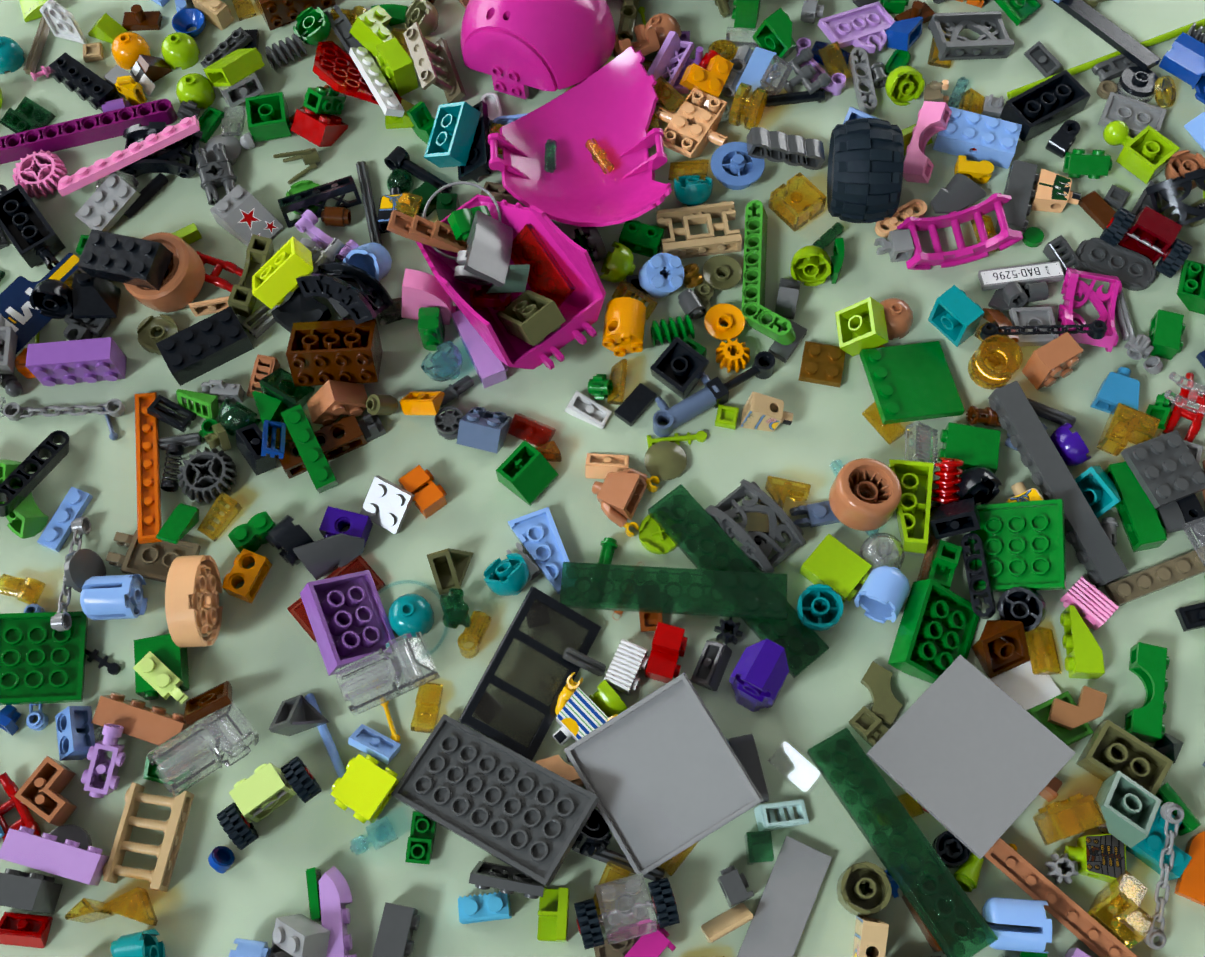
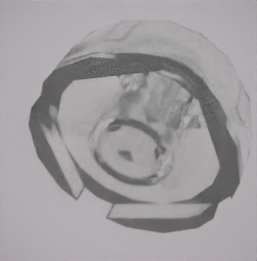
M878 532L870 535L863 542L859 556L872 565L869 571L870 574L873 569L880 566L900 569L905 553L901 541L894 535Z

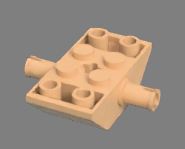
M693 88L676 113L660 107L656 113V119L669 123L663 131V146L686 157L696 158L701 155L709 142L718 146L726 144L728 136H724L716 131L727 102Z

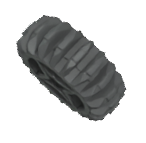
M205 447L204 451L201 452L197 449V454L189 453L190 459L183 460L185 466L179 467L181 473L177 474L180 480L178 485L190 500H196L200 504L203 501L210 504L211 499L218 502V497L220 495L226 497L225 491H232L230 485L236 484L234 477H237L236 465L232 462V458L222 450L218 451V449L213 448L210 451L209 448ZM222 467V474L220 478H218V475L221 472L220 468ZM195 473H197V475H196V477H195V479H194L195 482L193 483V477H194Z

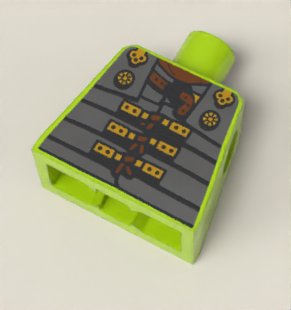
M1086 835L1077 839V847L1065 846L1064 853H1068V859L1078 862L1079 874L1119 885L1127 882L1125 844L1113 835Z

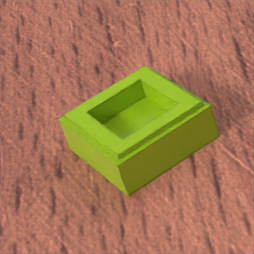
M719 404L715 426L735 430L739 408Z

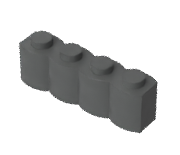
M752 127L746 137L747 152L753 158H766L772 162H784L791 166H803L810 170H819L825 161L823 142L817 139H805L798 135H787L780 131H768L761 127Z

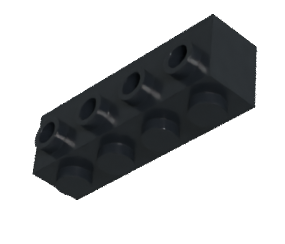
M66 52L49 65L53 72L51 75L58 83L62 82L70 92L74 91L83 101L87 100L95 110L99 109L103 112L102 105L105 102L120 98L114 86Z

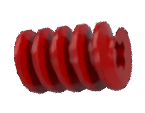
M940 457L939 459L942 462L935 463V466L941 468V470L934 472V475L939 476L940 479L933 480V483L939 485V488L932 489V492L938 494V496L931 497V500L948 504L960 499L955 492L960 491L956 484L961 483L962 479L956 475L963 473V470L958 468V466L964 465V461Z

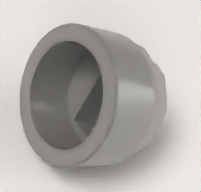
M250 132L241 136L240 144L243 148L251 149L256 147Z
M1152 356L1144 362L1143 366L1148 373L1156 375L1162 371L1163 362L1158 356Z

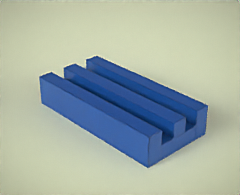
M264 420L261 456L270 454V457L274 458L275 455H279L278 459H283L285 453V423ZM270 426L272 427L270 448H267L268 427ZM277 428H280L279 449H275Z

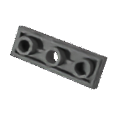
M239 27L224 42H221L212 53L208 54L201 62V65L206 68L236 49H243L253 38Z

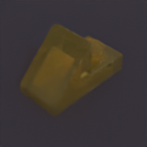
M772 476L767 477L765 485L767 492L782 509L786 497H790L794 501H807L811 487L810 484Z

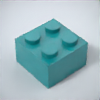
M953 285L936 299L928 321L958 347L975 333L985 312L978 304L967 297L963 290Z

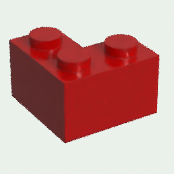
M658 622L645 671L646 678L668 683L673 678L679 676L681 665L677 663L679 656L684 657L688 640L687 637H684L685 629Z

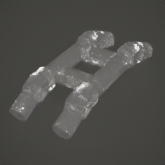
M1172 372L1169 375V379L1181 388L1190 390L1188 399L1175 394L1171 390L1166 391L1164 397L1178 407L1187 408L1205 415V405L1196 403L1198 393L1205 395V386L1193 382L1176 372Z

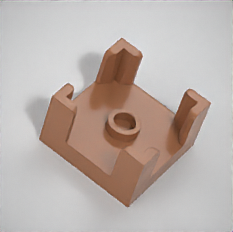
M644 24L634 26L633 29L637 39L635 42L631 43L629 38L619 40L616 34L613 54L616 58L630 46H633L636 52L640 50L643 56L660 50L655 27H649L646 30L649 41L644 36Z

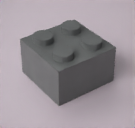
M6 868L5 873H0V906L53 915L63 885L54 883V877Z

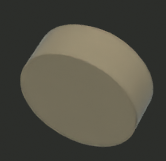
M1110 80L1102 81L1097 88L1098 96L1103 99H1107L1110 92L1117 93L1118 91L1117 85Z

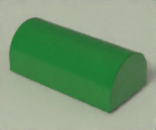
M1169 783L1162 784L1155 795L1162 800L1160 806L1166 802H1174L1184 810V818L1179 826L1178 834L1182 836L1201 825L1199 820ZM1177 810L1172 812V815L1175 817L1177 816Z

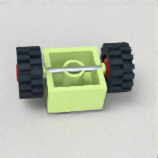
M299 757L292 759L281 767V770L272 763H265L256 768L254 774L248 779H241L233 786L234 789L229 794L234 802L218 813L217 819L234 845L243 850L259 838L254 825L251 823L252 821L258 823L296 794L306 803L322 790L312 773Z

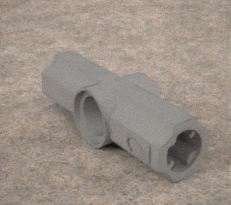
M739 46L734 59L730 61L734 65L721 91L723 96L729 98L735 96L736 86L754 51L750 46Z

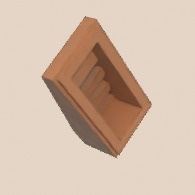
M257 355L247 397L254 398L252 392L257 391L255 390L256 387L264 389V391L258 392L266 395L270 394L280 368V364L275 357Z

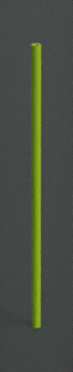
M1205 19L1195 22V29H1198L1200 26L1204 27ZM1193 23L1140 42V44L1148 48L1178 37L1182 32L1187 33ZM1116 51L1070 68L1067 71L1073 76L1092 69L1096 64L1118 56L1121 53ZM1057 74L1007 92V97L1012 99Z

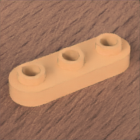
M913 199L900 206L892 217H885L884 220L876 222V234L887 238L889 232L896 230L897 226L903 223L906 218H923L927 211V204L923 200Z

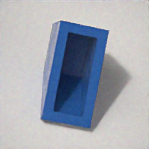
M919 16L894 22L886 31V47L908 51L922 34L923 17Z

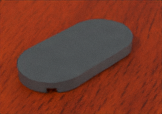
M1100 238L1084 240L1076 249L1075 254L1084 266V271L1117 276L1122 283V287L1128 290H1144L1156 278V268L1152 266V261L1148 257L1119 245L1113 247Z

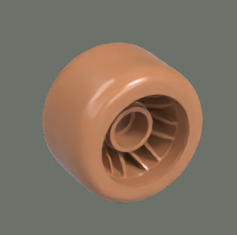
M869 458L856 459L844 465L837 474L829 492V504L836 518L847 527L859 531H871L882 527L889 521L900 503L902 488L895 472L884 463Z

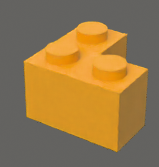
M720 55L710 59L706 70L693 63L687 66L679 84L691 91L693 88H696L719 98L734 63Z

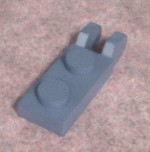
M829 501L796 506L789 510L792 516L807 514L808 518L793 521L800 528L840 523L833 514Z

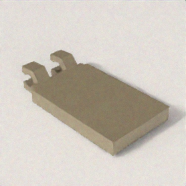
M138 530L135 531L133 536L116 532L113 540L118 545L128 547L127 553L124 556L108 552L106 561L110 565L121 567L122 573L140 574L143 578L166 583L173 560L178 556L199 555L201 546L182 540L177 544L163 540L162 542L139 544Z

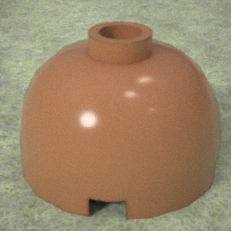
M659 13L651 17L646 23L644 31L645 39L649 41L646 30L649 27H655L660 48L670 31L677 32L679 38L682 34L677 20L667 13Z
M1189 150L1176 152L1166 165V180L1181 176L1185 178V173L1201 168L1205 169V158L1199 153H1196V155L1191 154ZM1195 181L1192 182V189L1198 187ZM1182 187L1177 188V190L1184 191Z
M889 298L881 301L880 304L884 306L888 339L903 338L909 333L913 323L911 308L906 302L898 298Z

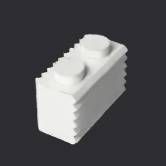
M622 639L604 680L613 689L627 695L630 694L631 690L636 691L641 679L637 676L641 669H646L649 661L647 649Z

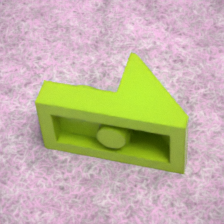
M402 99L401 105L405 110L403 117L385 116L386 129L412 128L414 125L406 112L415 105Z

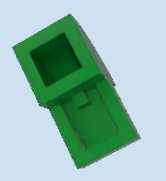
M940 540L933 556L928 579H932L950 589L962 547Z

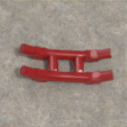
M196 251L204 265L207 263L215 266L210 275L205 273L204 281L231 292L234 285L220 278L219 275L224 269L241 277L244 269L232 262L223 261Z
M1187 373L1170 419L1162 433L1172 432L1181 416L1192 421L1184 440L1193 443L1205 416V389L1202 396L1190 392L1194 383V374ZM1186 400L1199 404L1196 413L1183 408Z
M6 772L0 775V783L11 798L0 806V825L5 833L2 837L3 842L9 828L19 830L20 826L35 829L34 835L41 836L40 828L28 807L14 797L19 790ZM16 807L21 818L8 826L3 815Z

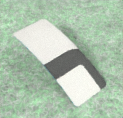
M136 61L130 73L136 82L141 84L142 90L150 96L155 88V84L145 75Z

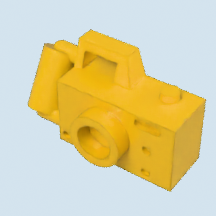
M131 75L117 77L115 86L118 92L129 100L131 105L146 103L147 99L142 91L143 87L134 81Z

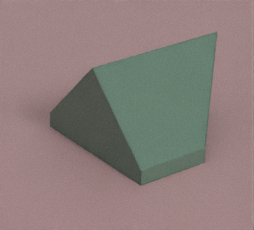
M509 265L505 284L501 288L491 284L486 293L525 292L530 265Z

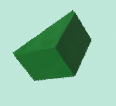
M258 391L252 392L262 424H264V420L281 422V412L287 410L282 400ZM269 426L268 435L270 436L272 427Z

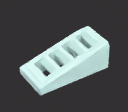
M804 799L760 804L754 808L759 832L809 823ZM795 806L799 818L796 820L793 812V807ZM784 808L787 810L788 821L785 818ZM774 810H777L779 822H776Z

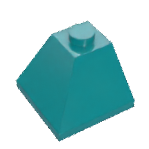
M1100 465L1091 466L1074 479L1097 519L1121 502L1114 482Z

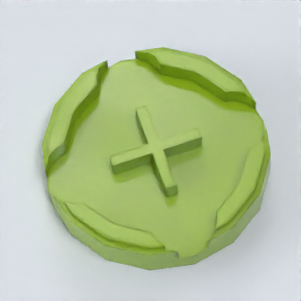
M658 512L647 515L642 520L639 527V540L642 546L649 552L667 554L674 551L680 544L682 530L679 521L673 515L666 512Z

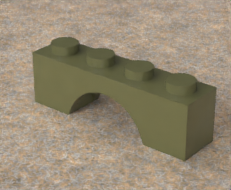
M252 234L246 250V261L241 279L237 285L234 284L228 299V305L232 307L236 315L249 317L252 314L257 300L252 295V276L273 256V241L270 238Z

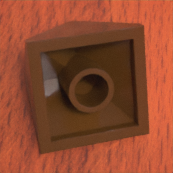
M987 620L980 639L971 647L990 679L1030 661L1024 626L1021 621Z

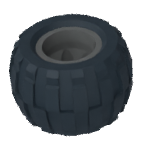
M857 118L846 121L844 124H837L832 130L827 173V207L832 217H839L840 220L851 223H873L882 221L885 217H892L896 213L900 202L904 166V142L899 126L891 125L889 121L877 118Z

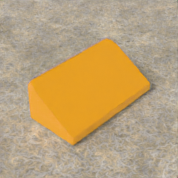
M411 391L399 403L404 415H437L445 394L442 391Z

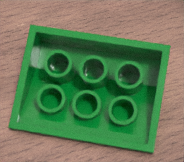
M932 579L913 582L888 664L905 674L933 684L959 655L967 660L979 617L972 609V604Z

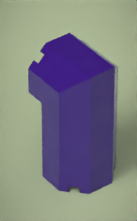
M764 639L746 647L729 679L738 704L752 712L773 706L789 673L785 648L769 639Z

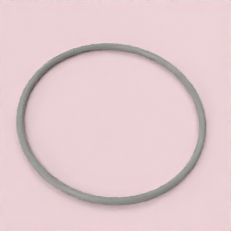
M466 181L452 182L435 191L427 201L422 218H425L430 202L440 191L453 185L466 184L475 186L489 195L496 206L498 221L501 222L500 208L493 195L484 187ZM432 247L436 252H438L442 256L447 257L449 259L457 260V257L447 255L441 252L436 247Z

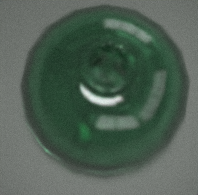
M229 397L224 399L218 411V419L224 426L227 434L234 436L236 430L253 423L259 426L261 418L256 419L257 414L239 402H236L235 405L230 403L232 399Z

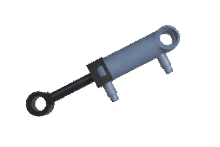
M767 351L759 352L754 359L752 368L724 384L718 376L711 380L704 372L701 376V381L705 388L670 408L660 396L656 397L655 401L660 410L653 416V432L659 437H668L674 429L712 407L718 408L719 404L727 403L730 389L753 376L759 379L771 377L775 366L774 355ZM660 422H666V423H668V424H667V425H660L659 423H660Z

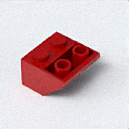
M306 107L305 109H296L291 127L292 132L319 147H331L348 129V125L342 122V118L330 114H317Z

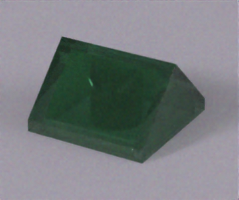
M282 368L277 369L260 381L262 393L282 400L287 409L299 404L303 408L315 391V388L311 386H295L292 374Z

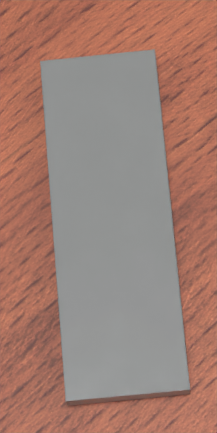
M786 836L737 957L794 956L832 857Z

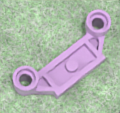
M801 37L797 40L796 57L804 48H811L810 39ZM813 58L809 62L800 64L801 68L806 64L807 66L811 64L815 69L816 74L810 80L811 83L816 81L820 74L826 72ZM835 73L832 77L829 75L832 82L827 87H821V89L831 92L834 96H838L845 86L846 76L842 73Z
M307 209L301 215L302 218L295 223V227L302 233L306 232L312 241L316 242V247L325 250L333 238L314 226L319 220L312 211ZM350 239L336 255V258L342 262L347 254L359 247V245Z

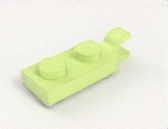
M151 651L133 667L163 698L167 699L171 695L182 705L189 699L178 688L183 681Z

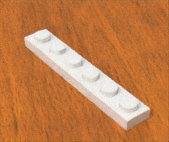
M350 47L349 55L385 116L403 117L405 110L370 52L364 47Z

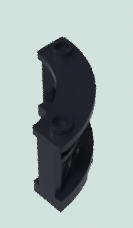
M149 122L148 126H142L139 123L128 127L123 133V137L126 138L125 149L134 142L139 143L145 140L150 134H157L167 127L166 122ZM198 131L167 146L171 150L157 158L148 155L118 171L128 177H138L146 173H169L182 178H190L197 172V160L194 151L196 149L199 151L203 132ZM190 144L192 145L191 153L186 150ZM181 153L190 157L189 165L178 163V161L186 163L183 156L180 155Z
M1203 168L1185 173V178L1182 176L1175 179L1171 178L1146 187L1147 195H1150L1154 210L1165 216L1164 211L1173 206L1176 209L1170 213L1169 217L1174 214L1178 215L1176 223L1182 227L1205 220V206L1202 209H1198L1181 202L1190 194L1193 181H1195L1200 189L1205 191V169ZM1182 187L1184 194L1177 199L1175 196L1181 194L1177 192V188ZM1159 194L1168 203L1164 207H1162ZM1187 214H1190V215H1193V216H1197V217H1194V218L1185 220L1186 217H1187Z
M336 262L321 264L318 266L319 270L315 273L296 278L305 298L320 296L339 301V304L352 316L356 325L376 318L378 314L394 304L387 290L378 280L366 271L350 264Z

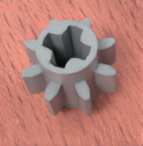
M1139 334L1136 337L1132 335L1124 348L1128 349L1127 355L1134 360L1147 359L1154 349L1151 346V339L1143 334Z
M1056 853L1052 854L1053 862H1045L1049 870L1046 876L1055 878V884H1060L1062 880L1066 884L1072 883L1070 876L1079 874L1075 871L1074 866L1077 861L1068 859V853L1062 854L1061 858Z

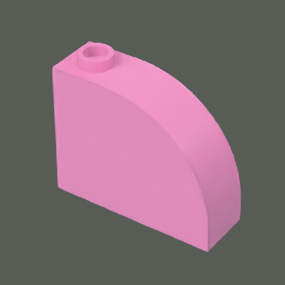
M405 268L402 284L401 318L418 320V313L421 307H437L440 309L443 324L450 325L451 314L456 311V306H453V300L437 281L436 277L422 271Z

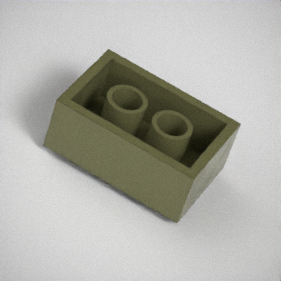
M528 289L510 302L505 310L496 313L509 334L532 346L543 342L548 334L557 331L561 324L566 321L553 300Z
M1107 719L1097 726L1076 764L1103 782L1119 770L1150 793L1156 795L1174 761Z

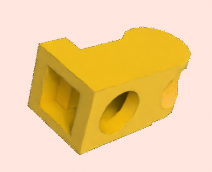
M959 155L955 164L954 175L960 173L975 183L985 184L992 176L994 165L987 160L980 162L968 161L966 156Z

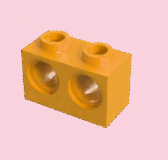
M243 548L241 553L236 556L232 570L224 577L222 588L229 595L252 604L272 567L271 562L267 557ZM255 562L252 568L247 569L250 563ZM244 581L242 587L236 588L238 583Z

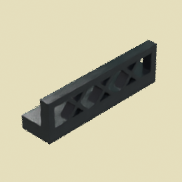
M352 175L278 199L288 228L295 226V223L302 218L301 215L310 205L319 207L314 214L317 218H320L322 209L325 210L326 201L331 198L337 200L333 207H345L347 209L362 204ZM354 191L356 199L351 201L343 199L346 193ZM293 211L300 213L298 219L292 221L289 220L287 213Z

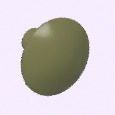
M661 441L653 444L647 450L644 462L651 477L657 476L660 480H672L683 475L687 465V456L678 444L670 441Z

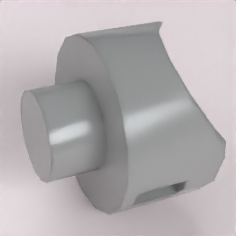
M804 0L800 20L806 23H814L815 17H823L824 5L818 4V0Z

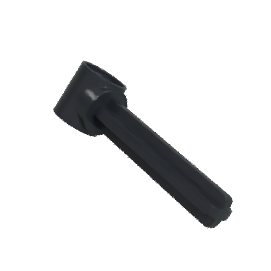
M397 146L384 159L386 166L393 172L405 170L421 181L429 182L437 189L448 184L410 161L409 154L400 146ZM452 186L447 187L440 192L451 193Z

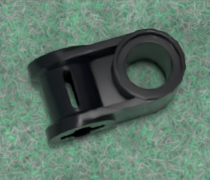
M1074 120L1065 121L1060 129L1051 137L1045 149L1063 158L1080 131L1079 123Z

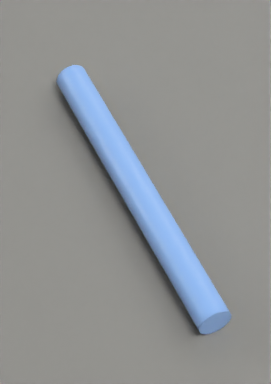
M314 694L306 695L305 699L322 715ZM326 724L317 726L338 778H342L346 769Z

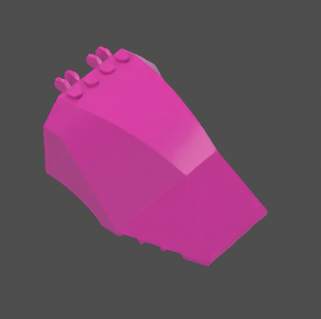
M477 194L457 209L487 206L492 218L498 220L496 206L489 196ZM504 199L501 202L497 201L501 212V222L513 228V243L509 265L529 264L530 270L525 291L528 289L553 300L566 320L557 331L548 334L544 341L538 345L532 346L509 334L496 315L499 311L489 307L483 309L473 308V303L470 302V290L475 287L476 291L481 290L483 285L469 284L456 280L454 272L455 267L459 265L456 263V260L442 256L429 245L416 242L437 281L496 357L508 367L535 369L543 363L552 370L555 366L553 361L549 359L550 356L553 355L558 361L562 362L565 358L559 350L567 343L576 339L578 343L586 344L587 340L582 334L583 331H586L591 337L597 335L596 330L591 325L598 320L606 295L605 289L588 251L564 234L548 218L543 210L533 205L529 208L523 207L518 202L515 205L509 204ZM450 215L441 220V222L450 225L447 220ZM439 249L450 256L457 257L458 255L456 252ZM524 292L511 293V302Z

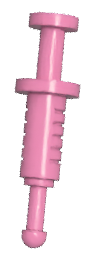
M41 66L42 71L37 73L30 72L32 79L37 81L36 78L43 75L48 78L49 74L53 73L50 67Z

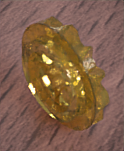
M717 40L708 49V52L713 50L719 54L726 50V54H722L721 57L728 61L734 59L737 53L736 45L728 40Z

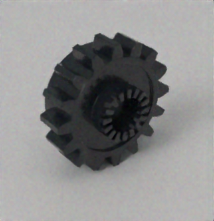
M594 808L572 846L573 850L579 848L582 855L585 851H587L589 856H593L594 853L600 855L610 843L609 840L612 834L609 833L610 829L599 810Z

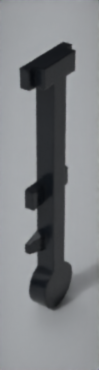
M86 649V655L89 656L87 661L90 663L93 659L98 661V668L106 666L108 673L111 675H117L120 672L121 668L117 663L110 664L107 662V655L102 659L97 656L98 650L94 649L91 652Z

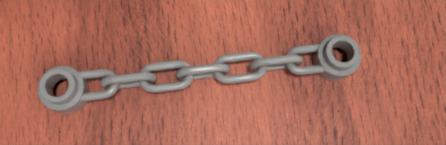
M116 398L98 406L73 405L71 407L46 406L44 408L21 407L19 404L11 402L4 407L3 413L12 421L33 415L51 417L59 416L60 414L79 416L86 415L87 413H97L99 415L110 414L112 417H120L124 414L125 406ZM74 408H82L83 412H76ZM47 409H55L56 413H49ZM23 410H28L29 414H23Z
M87 517L75 518L71 522V530L74 534L69 554L75 551L73 550L74 544L78 545L77 550L81 549L82 535L88 534L91 531V523ZM64 582L59 596L57 614L50 619L51 628L57 631L69 630L72 626L71 616L67 613L72 587L66 589ZM63 595L67 596L66 603L62 602Z
M1166 802L1160 808L1161 817L1165 820L1164 834L1166 836L1165 846L1161 850L1159 861L1161 869L1160 881L1157 882L1155 888V914L1151 918L1150 926L1145 928L1142 933L1144 943L1155 950L1163 948L1166 944V936L1164 934L1165 918L1163 914L1165 904L1169 899L1170 885L1168 879L1169 872L1174 864V838L1178 834L1179 823L1184 818L1183 808L1174 802ZM1177 810V816L1172 818V812ZM1169 823L1175 824L1174 832L1168 830ZM1165 853L1170 855L1169 865L1163 864ZM1160 887L1166 888L1164 899L1159 897ZM1155 920L1161 922L1160 929L1154 927ZM1159 936V941L1154 943L1153 939Z

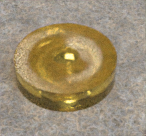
M1170 76L1159 77L1155 82V100L1161 108L1171 107L1176 99L1175 83Z

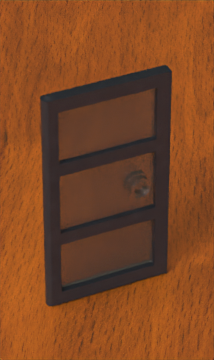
M531 587L462 712L459 721L532 761L556 716L555 708L558 696L567 684L568 676L575 672L573 675L574 681L580 669L579 666L563 659L564 651L566 648L571 647L587 655L601 626L553 599L536 587Z

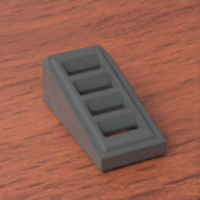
M1062 235L1046 244L1043 253L1051 262L1060 261L1064 275L1066 274L1067 267L1069 268L1072 265L1076 270H1085L1075 252Z

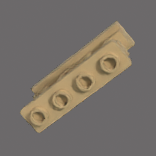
M722 201L720 203L701 204L690 207L683 206L673 209L666 208L656 211L657 226L663 229L668 228L669 238L661 239L662 253H669L678 256L680 259L740 252L742 248L740 230H729L728 221L735 220L736 217L734 201ZM721 217V223L712 224V218ZM682 222L683 227L673 228L672 223ZM690 225H707L708 233L690 235ZM714 231H724V236L715 237ZM685 235V241L675 242V236Z

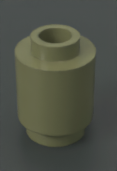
M371 394L366 401V408L371 415H391L397 411L398 401L391 395Z

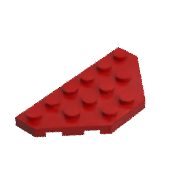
M333 41L318 42L313 72L322 81L330 85L334 91L379 105L351 56ZM394 92V94L396 95L397 99L401 104V100L403 98Z

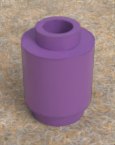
M123 97L105 102L102 105L103 113L130 107L131 104L129 100L126 101Z

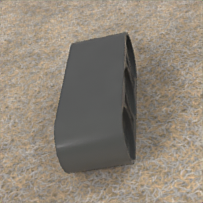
M747 734L729 738L728 741L731 748L764 800L761 803L769 802L768 791L753 735Z

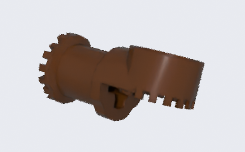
M970 406L968 408V413H966L968 415L966 417L968 424L982 423L985 426L1002 427L996 411H993L991 407L981 409L976 406Z

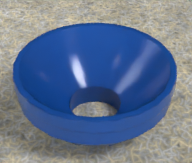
M185 8L174 15L172 26L176 32H183L194 38L199 36L204 30L206 20L200 10ZM190 27H197L196 30L188 32Z

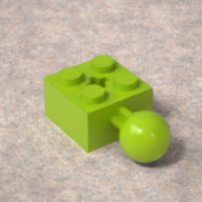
M1120 120L1110 122L1103 131V138L1106 143L1112 146L1121 144L1124 146L1116 162L1145 184H1148L1164 170L1172 155L1180 149L1149 125L1134 138L1129 136L1128 125Z

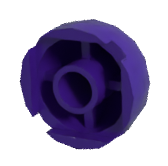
M1067 422L1056 429L1050 438L1066 466H1077L1091 459V456L1086 455L1089 453L1087 446L1077 431L1072 433L1069 430L1072 425Z

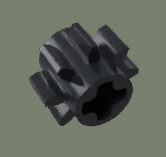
M732 617L726 621L721 618L719 622L721 627L715 626L714 631L719 633L716 641L722 640L726 645L731 642L736 645V636L742 637L743 634L742 631L738 630L741 623H735L732 621ZM725 629H727L728 631L732 630L733 632H732V634H730L729 632L724 633V630H725Z

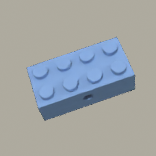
M949 106L952 113L947 128L937 133L933 150L955 156L963 155L967 159L978 162L987 160L994 166L1008 169L1015 154L1022 124Z

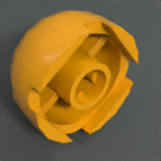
M125 32L113 40L111 50L116 63L121 68L131 70L130 67L134 66L140 54L151 56L148 43L137 33Z

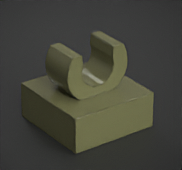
M220 423L212 425L214 433L204 436L210 449L218 446L223 451L232 449L224 427Z

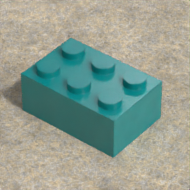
M465 101L440 104L424 158L439 168L466 166L481 112Z

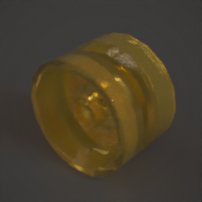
M741 83L733 99L729 114V124L740 126L744 122V127L748 130L752 127H758L765 109L768 90L757 87L753 92L752 85Z

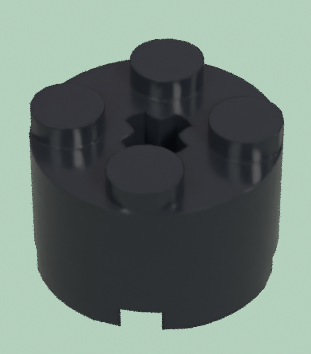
M287 515L267 532L268 535L265 539L272 547L281 550L279 555L284 561L294 566L295 564L298 565L301 561L294 553L293 548L314 541L299 524L294 525L292 523L294 519Z

